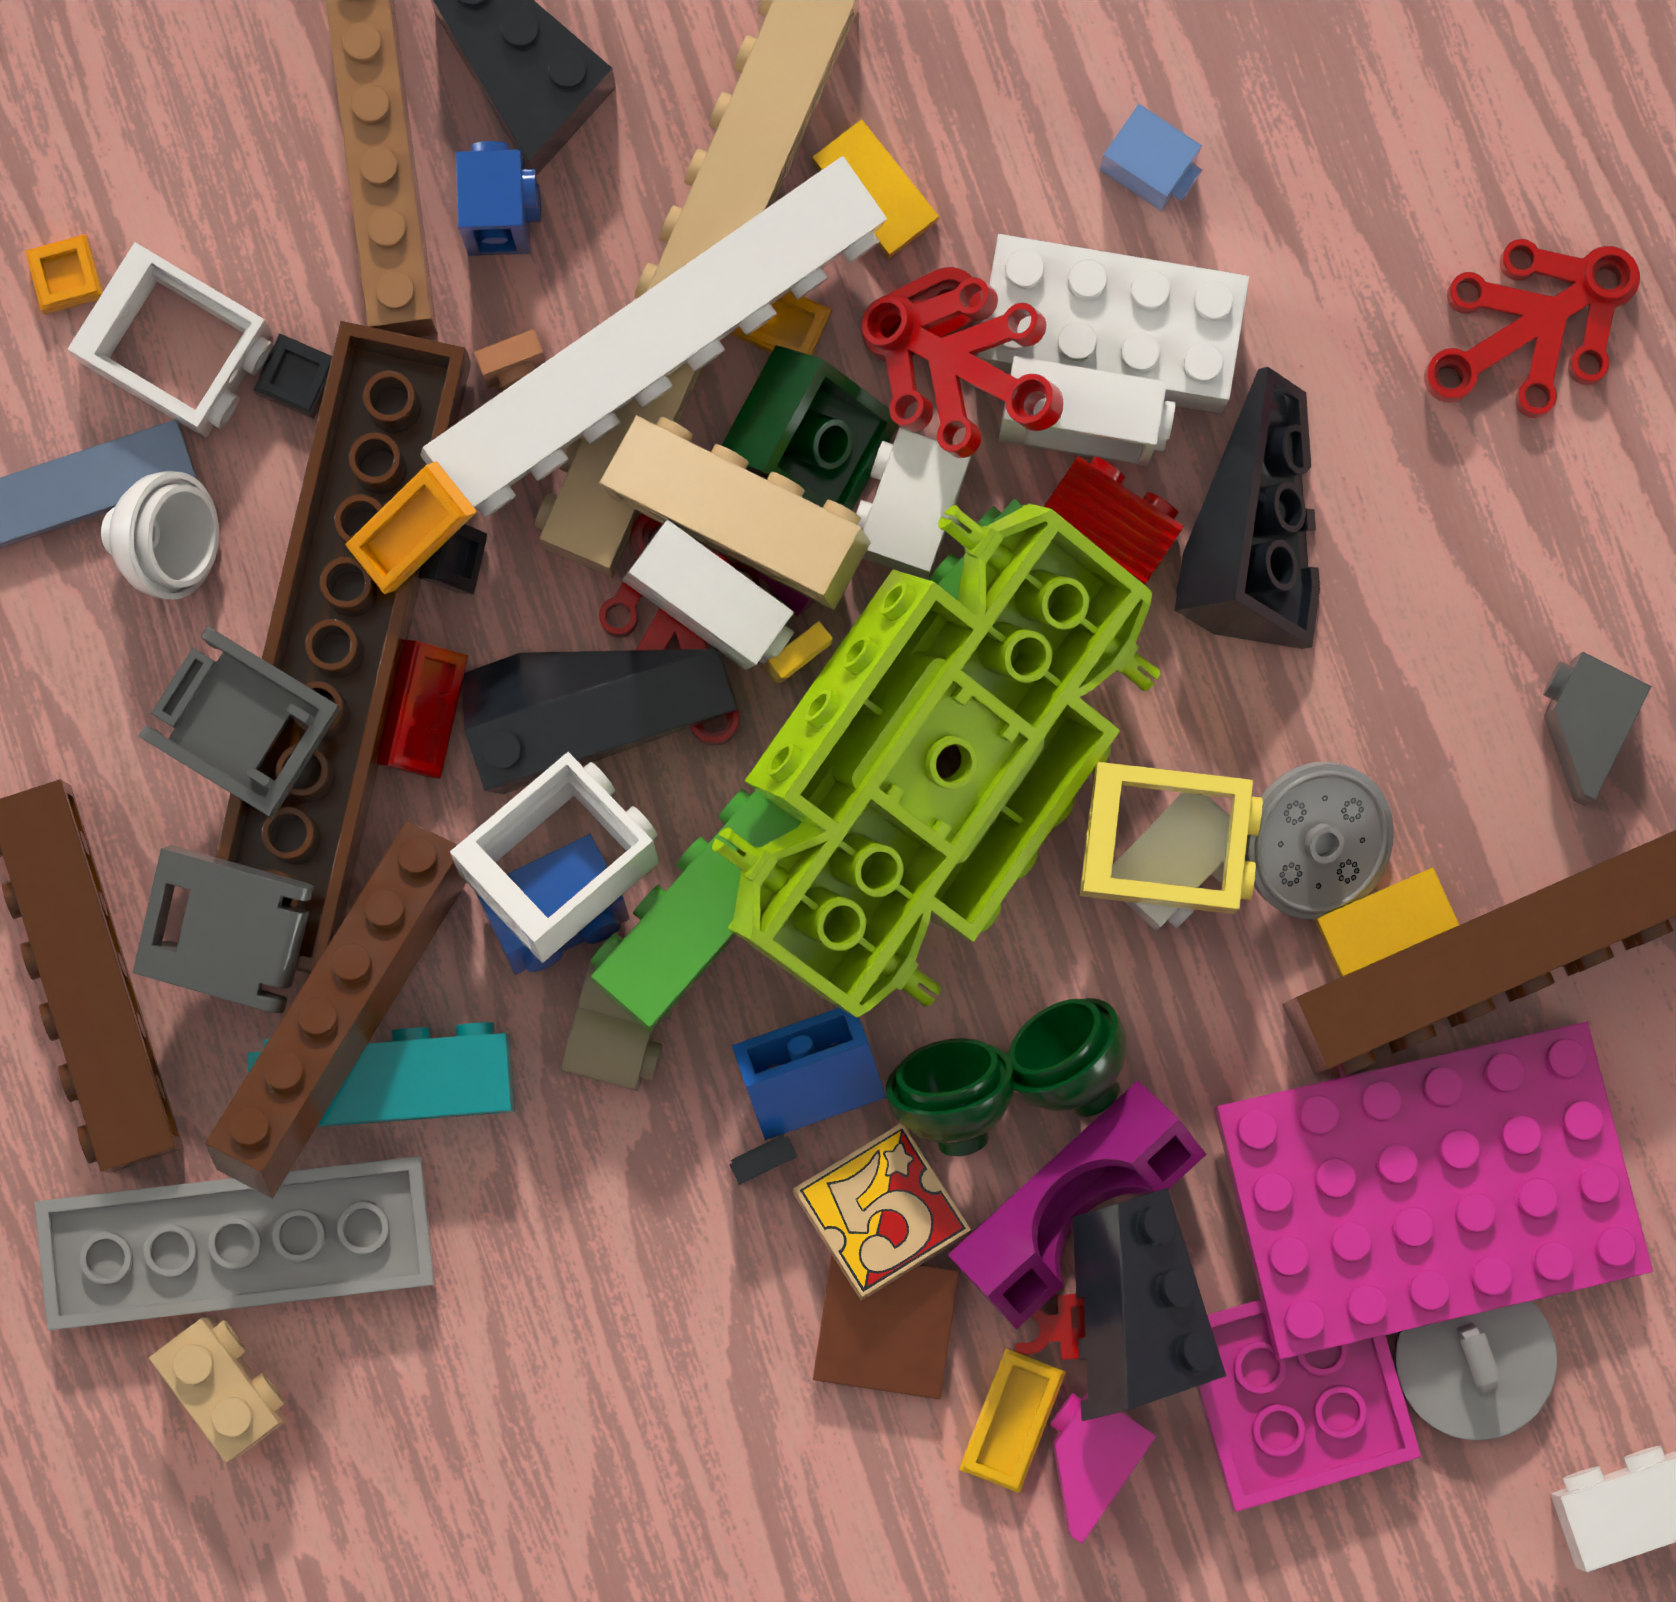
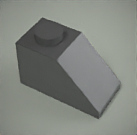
M1581 652L1572 659L1570 665L1560 661L1543 692L1544 696L1552 699L1544 717L1572 799L1583 806L1596 800L1652 687L1585 652Z

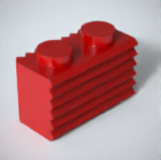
M1078 456L1044 507L1055 511L1146 586L1184 528L1183 525L1174 520L1179 512L1170 503L1154 493L1147 492L1142 499L1121 485L1126 478L1125 475L1109 462L1095 456L1088 463Z

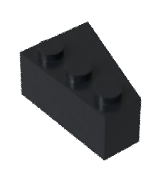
M431 0L436 16L473 79L476 80L492 107L496 118L506 131L516 150H521L526 169H536L537 176L615 90L616 84L613 68L534 0Z
M1168 1188L1073 1217L1076 1298L1084 1299L1086 1337L1078 1339L1079 1360H1087L1088 1399L1081 1401V1420L1086 1421L1127 1411L1226 1377Z

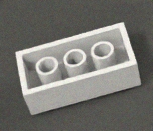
M998 234L989 283L998 295V304L994 313L989 318L983 320V322L1004 315L1014 304L1028 303L1043 314L1047 327L1043 338L1035 345L1024 347L1014 341H1010L977 354V357L1009 375L1014 356L1164 381L1167 382L1164 401L1176 402L1175 406L1223 414L1230 398L1249 276ZM1027 316L1020 321L1017 328L1018 333L1024 332L1029 327L1031 316Z

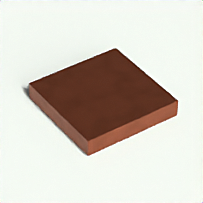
M831 1255L812 1380L940 1399L959 1271L919 1265L861 1301Z

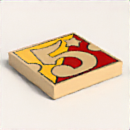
M901 1123L793 1188V1195L861 1301L971 1233L969 1225L908 1130Z

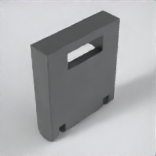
M207 626L201 638L210 647L223 653L218 661L215 662L192 647L151 712L152 715L174 728L172 734L167 739L158 730L145 725L138 737L273 819L341 708ZM293 717L309 728L274 781L259 772L258 769L289 719Z
M174 845L161 848L133 973L263 1011L283 1013L286 1008L287 998L262 990L263 984L277 988H289L292 986L309 911L288 905L281 906L284 896L294 900L309 901L311 900L314 886ZM175 886L190 890L178 943L162 941Z

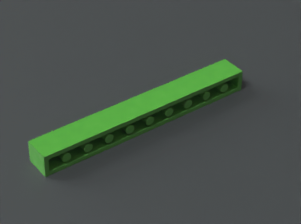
M1013 499L1002 513L992 506L977 524L981 527L988 526L1020 509L1023 505L1016 499ZM954 553L949 554L928 579L935 582L956 600L958 598L964 556L959 559ZM741 789L718 816L725 823L723 828L709 843L700 836L676 863L675 866L683 873L669 889L665 891L659 884L656 885L636 907L633 914L640 921L630 933L622 939L615 932L590 960L598 968L591 975V982L648 1033L653 1031L736 936V934L728 929V926L734 918L741 873L738 867L719 853L713 851L712 845L715 838L737 851L734 846L718 835L723 829L730 827L736 834L757 848L792 831L802 822L791 817L757 790L750 795L746 790Z

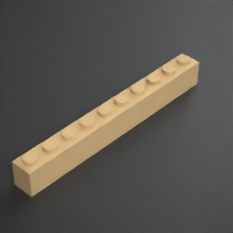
M761 0L758 14L766 16L757 38L747 35L740 47L734 64V70L741 73L732 95L723 91L717 100L709 122V127L716 129V133L708 151L698 148L690 162L684 183L692 186L683 208L673 205L670 209L659 240L667 243L658 266L650 262L647 263L638 282L634 295L635 298L646 293L775 203L858 12L859 0ZM688 363L667 377L673 387L644 408H641L635 399L615 413L621 423L608 434L591 445L583 436V438H579L566 447L564 453L569 460L559 467L560 470L567 472L558 496L550 492L547 493L534 524L535 528L542 530L539 540L543 549L613 577L630 538L632 526L639 517L640 512L612 499L599 482L636 415L655 425L659 417H665L677 424L680 423L703 367L694 372Z

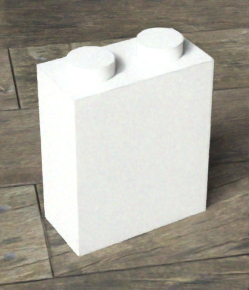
M666 520L622 579L623 582L715 649H719L722 654L744 670L755 666L758 662L764 665L773 656L777 658L794 634V631L785 626L794 613L791 609L669 520Z

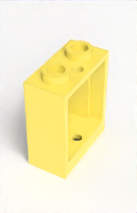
M1097 762L1093 773L1080 896L1228 914L1237 912L1240 909V899H1252L1256 863L1245 861L1247 835L1258 836L1262 816L1263 800L1261 797L1252 796L1253 780ZM1121 785L1232 798L1222 891L1111 878Z

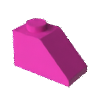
M1088 1390L1082 1399L1072 1393L1050 1424L1059 1431L1052 1441L1067 1531L1071 1537L1083 1544L1157 1437L1123 1412L1082 1421L1081 1401L1088 1399Z

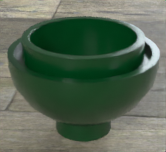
M1069 999L1055 1003L1029 1019L1014 1037L1007 1053L1014 1070V1092L1025 1102L1033 1106L1052 1111L1074 1109L1078 1115L1083 1117L1097 1115L1112 1105L1120 1091L1116 1079L1123 1067L1126 1051V1033L1120 1017L1114 1008L1100 999Z
M946 1039L925 1045L909 1054L890 1074L886 1083V1095L896 1119L912 1133L923 1139L937 1142L940 1151L946 1155L966 1156L981 1150L988 1143V1130L1005 1114L1014 1094V1070L1009 1056L995 1046L975 1039Z

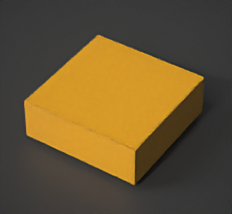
M86 234L25 250L40 309L44 315L99 300L104 292L91 243Z

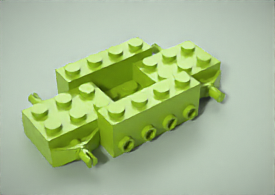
M1029 503L994 523L981 527L963 513L958 506L953 505L949 507L944 514L950 519L941 517L938 527L965 547L966 552L957 600L933 581L893 569L745 779L746 783L791 817L802 821L800 825L770 843L757 848L736 834L730 827L723 829L718 835L734 846L737 851L716 838L713 842V851L719 853L738 867L741 873L734 918L728 929L820 997L856 1018L870 1011L895 989L904 990L924 1007L934 1003L936 999L919 988L918 984L937 996L941 992V985L917 969L919 964L916 962L929 922L931 921L972 942L975 941L981 932L990 928L998 918L1002 907L1001 902L1016 880L1024 877L1034 866L1038 857V849L1052 828L1061 824L1072 811L1075 795L1088 776L1094 773L1097 762H1106L1110 755L1111 743L1120 732V729L1080 697L1092 691L1115 671L1124 674L1142 691L1150 689L1155 684L1148 677L1158 680L1160 676V670L1136 652L1139 648L1136 645V641L1149 611L1153 591L1050 508ZM955 744L961 753V764L953 776L941 779L936 769L937 757L945 747Z

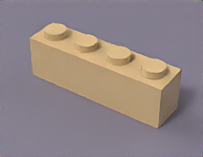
M636 415L599 482L612 499L662 524L669 520L699 543L835 610L871 544L863 529L858 526L861 520L859 515L831 500H827L822 508L802 498L805 490L797 483L778 473L771 472L766 480L746 470L749 462L724 446L715 444L710 452L691 443L690 441L694 435L672 420L659 417L655 425Z

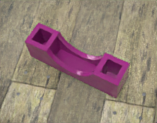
M1137 1081L978 1228L970 1233L948 1256L1017 1330L1064 1286L1060 1270V1260L1065 1241L1073 1229V1217L1087 1213L1102 1202L1120 1195H1146L1165 1188L1169 1190L1207 1154L1180 1119L1145 1086Z

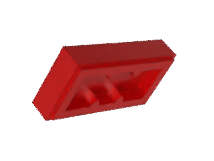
M404 639L376 764L428 778L441 779L468 655L420 641Z

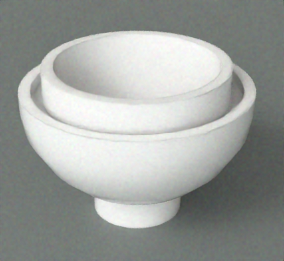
M165 471L141 478L121 496L116 506L106 514L103 520L101 538L105 549L112 555L117 568L135 589L156 598L174 600L193 593L202 585L210 573L219 546V522L213 500L200 481L187 473Z

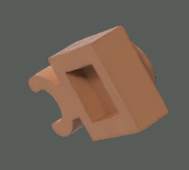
M534 329L474 351L487 387L496 386L499 393L546 362Z

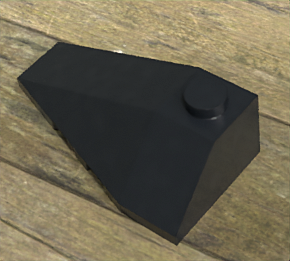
M1270 367L1258 369L1183 551L1174 611L1215 635L1305 649L1311 648L1313 645L1320 594L1319 567H1308L1306 532L1316 530L1315 509H1307L1305 507L1302 474L1307 473L1311 468L1307 396L1304 390Z
M719 649L517 653L465 672L462 681L464 728L484 791L500 794L528 786L567 752L584 766L590 762L601 760L739 710Z

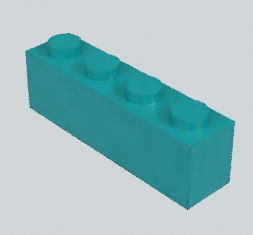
M494 1022L456 1025V1037L431 1038L430 1027L391 1030L392 1042L367 1044L317 1127L515 1112L510 1035L507 1033L495 1034ZM269 1039L263 1040V1047L266 1046ZM261 1052L247 1053L248 1073Z

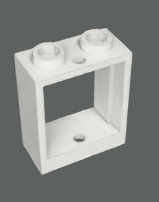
M134 242L71 342L68 351L82 365L174 420L177 419L179 423L204 438H207L214 426L222 429L230 420L240 399L234 393L247 372L254 376L260 371L271 353L273 343L268 340L272 331L265 319ZM157 282L243 333L196 410L110 359Z
M1014 356L1010 375L1017 379L1023 375L1033 373L1045 377L1061 391L1063 396V412L1058 422L1052 427L1042 431H1031L1009 416L1005 403L999 442L1092 458L1096 456L1103 460L1144 467L1148 466L1154 450L1164 452L1166 441L1170 438L1176 402L1164 401L1167 382ZM1046 398L1036 403L1033 411L1034 415L1042 410Z
M569 752L563 755L450 851L459 875L542 963L659 864L653 841L658 834L648 819L634 806L625 812L611 797L615 792V788L605 774L592 762L583 768ZM574 796L626 852L553 915L547 918L495 862Z

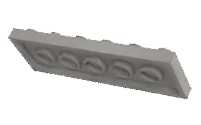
M422 1156L289 1171L273 1199L230 1178L34 1202L47 1331L436 1285Z

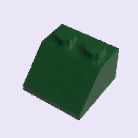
M775 345L721 446L745 458L749 462L746 470L766 480L771 472H775L797 483L805 490L802 498L822 508L827 500H831L852 511L870 478L882 441L889 443L898 424L891 419L887 406L824 359Z

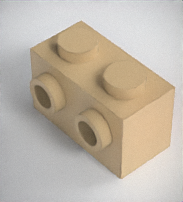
M212 1317L199 1319L151 1355L149 1359L222 1459L227 1463L240 1457L288 1419L279 1409L285 1404V1400L276 1386L263 1372L256 1377L241 1357V1355L247 1352V1349L233 1328L225 1320L217 1325Z

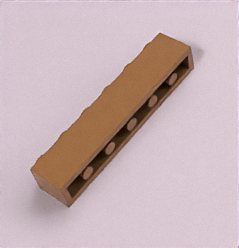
M325 0L368 327L414 337L438 334L394 0Z

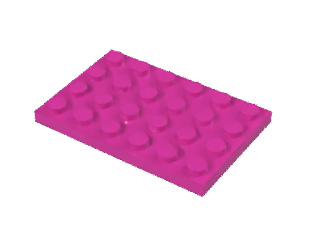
M1588 1021L1228 1103L1214 1108L1276 1361L1653 1272Z

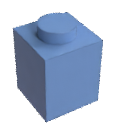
M1138 104L1104 153L1100 171L1162 211L1172 196L1182 202L1198 180L1203 170L1196 166L1195 162L1202 145Z

